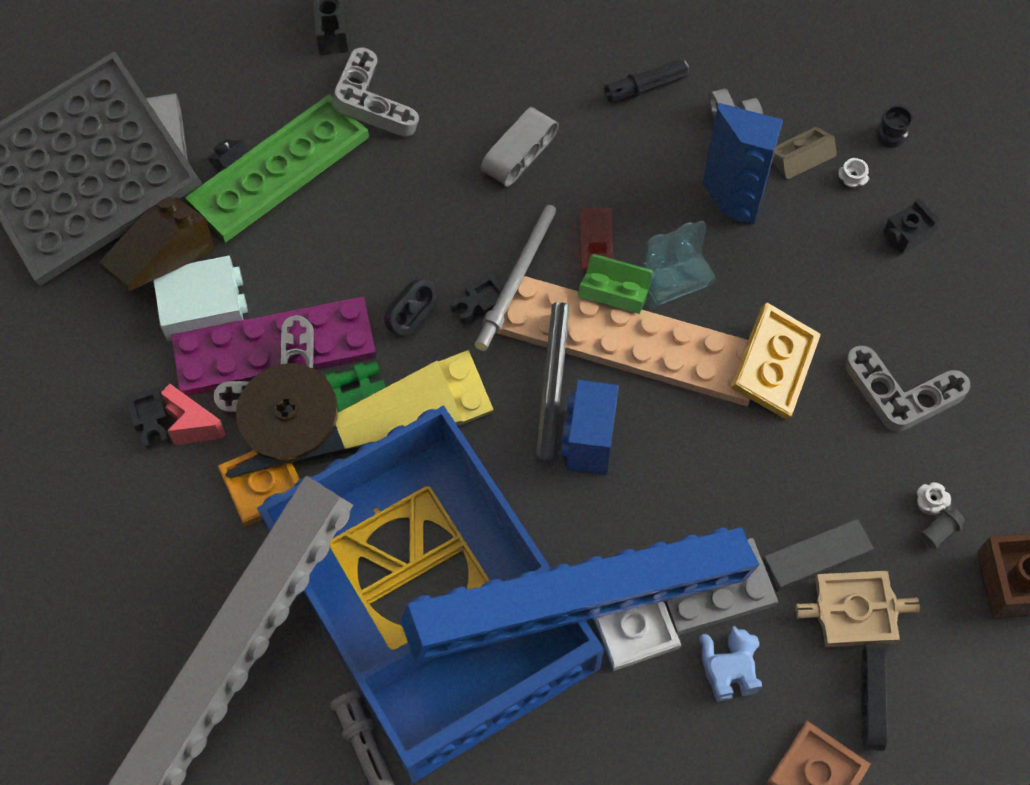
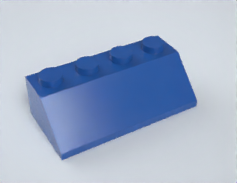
M722 103L718 104L702 183L724 216L731 217L739 222L755 223L783 119Z

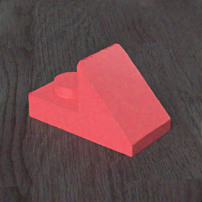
M171 384L161 392L166 403L164 409L171 417L177 420L168 430L173 444L179 445L222 439L226 435L220 419Z

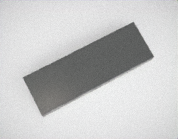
M855 519L764 556L763 562L778 591L817 576V574L871 554L874 547L859 520Z

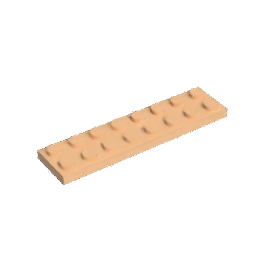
M523 277L504 314L505 321L497 333L547 348L552 304L554 302H564L569 304L570 309L565 348L566 354L748 407L750 401L748 397L730 388L748 340L645 310H641L639 314L577 297L579 291L530 277Z

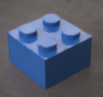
M578 380L576 392L569 391L567 419L564 424L561 457H567V470L607 475L619 385Z

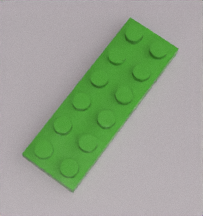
M327 95L233 162L226 169L185 197L186 202L192 209L206 218L208 226L226 243L368 139V130L357 119L338 112L332 105L333 97Z

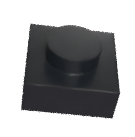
M225 139L213 148L215 153L208 157V160L214 168L226 169L249 150L242 140L229 141V139Z

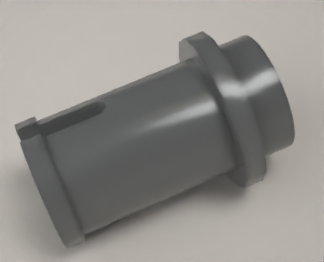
M954 507L941 509L939 517L919 533L921 540L929 548L937 549L954 531L959 532L962 530V524L965 522V519Z

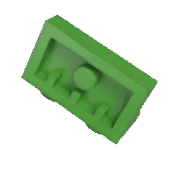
M592 254L577 297L640 314L647 298L653 271Z

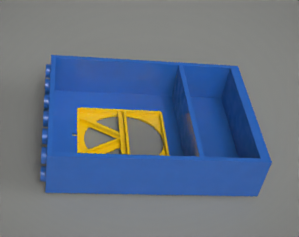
M444 405L436 410L429 409L423 412L416 421L407 426L395 427L388 433L387 437L376 443H366L354 455L345 460H335L323 472L313 477L308 476L353 504V507L350 510L348 522L332 538L327 555L323 560L317 562L309 575L308 585L302 593L412 784L600 670L604 648L586 621L414 662L402 625L385 619L370 606L374 601L463 551L468 565L467 590L481 587V585L490 580L500 579L504 582L513 580L525 572L534 571L536 574L548 572L551 569ZM304 478L299 480L292 489L282 494L276 493L269 496L261 506L257 507L268 534ZM409 518L410 548L408 564L377 549L366 541L381 526L394 520ZM427 520L439 525L454 537L424 554V521ZM364 557L392 573L361 590L358 580L359 558Z

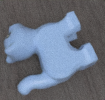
M733 626L731 633L728 635V647L731 654L717 655L714 654V643L711 637L707 634H702L699 637L703 647L702 660L705 667V676L712 686L717 702L733 698V690L730 687V684L733 683L739 684L742 696L756 694L762 689V683L755 675V663L752 658L755 650L759 647L757 636L751 635L745 629L738 630L736 626Z

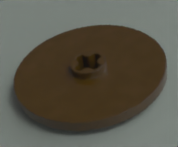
M292 363L276 365L256 375L242 391L236 409L237 426L244 441L258 454L275 460L297 459L315 451L332 433L338 416L337 397L325 376L309 366ZM291 405L293 411L289 412L288 417L284 418L280 411H285L286 406Z

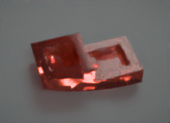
M580 208L581 269L588 268L589 259L592 254L613 259L612 208Z

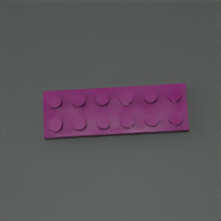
M364 296L171 334L179 391L186 396L215 391L218 385L223 382H250L262 371L276 365H281L282 325L287 318L295 315L303 316L313 326V369L319 370L377 358ZM296 322L295 328L289 329V333L293 334L296 338L295 346L289 344L288 350L297 348L306 351L307 345H300V334L306 333V328L301 327L300 322ZM294 355L288 362V364L306 366V360L302 355Z

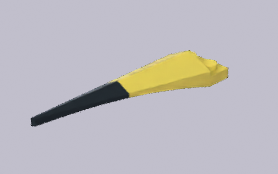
M467 350L439 362L437 360L338 413L335 427L328 439L310 454L292 460H275L259 454L227 471L225 475L232 478L295 461L363 446L369 442L376 443L387 437L388 433L395 427L407 426L416 421L423 412L429 409L436 410L443 405L457 426L494 413L471 354Z

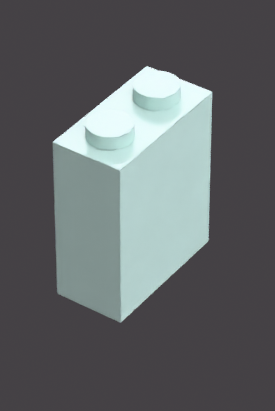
M230 256L189 263L154 280L160 326L168 342L172 341L171 334L242 321L243 313H248L245 295L238 292V286L243 285L241 271L239 267H233Z

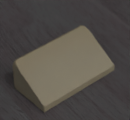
M814 127L777 145L772 162L786 179H790L835 157L837 154L835 137L818 127Z

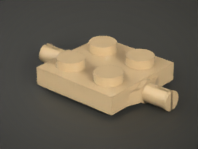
M888 571L817 574L815 578L818 596L816 603L795 604L797 619L818 617L823 630L825 647L897 644L900 640L897 626L899 613H919L920 605L917 604L919 602L917 597L896 598L890 586Z

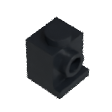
M918 198L914 201L913 205L890 217L883 233L891 245L896 246L902 254H905L932 238L940 220Z

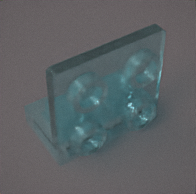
M703 220L694 224L686 223L679 227L678 230L665 235H655L645 243L642 267L653 271L649 292L657 306L714 284L716 277L701 253L707 227Z

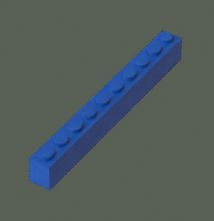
M742 527L732 530L719 528L706 536L688 535L678 542L671 544L657 542L647 549L636 552L634 549H626L614 557L602 559L601 556H595L579 565L569 566V564H560L544 573L525 572L509 581L502 582L500 579H494L484 583L481 587L469 590L465 587H459L450 590L443 596L431 598L429 595L419 596L407 604L400 622L414 662H419L744 582L757 569L759 562Z

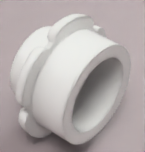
M858 158L847 160L838 172L839 178L844 180V184L849 187L863 186L869 180V176H867L869 173L868 165Z
M939 483L923 484L917 490V505L927 515H939L941 509L949 507L951 503L950 494L945 492L944 486ZM931 496H935L937 500L933 501Z

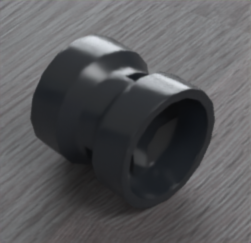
M892 105L886 108L876 131L878 141L882 145L891 148L904 144L913 123L912 112L902 105Z

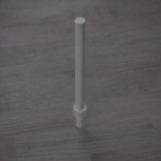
M545 206L493 309L486 313L482 321L483 328L475 342L477 349L487 350L494 334L500 331L505 321L504 314L556 214L554 206Z

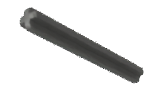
M554 302L551 308L536 448V459L543 462H552L555 455L570 310L569 304L564 302Z

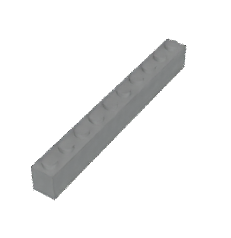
M305 476L108 785L182 784L186 776L185 770L192 759L198 756L207 743L206 737L213 726L219 723L225 716L228 702L234 693L244 686L248 679L249 669L254 661L265 653L269 645L268 639L273 631L285 621L289 614V606L294 598L308 585L309 575L317 562L323 560L327 555L332 538L348 522L353 504L308 476Z

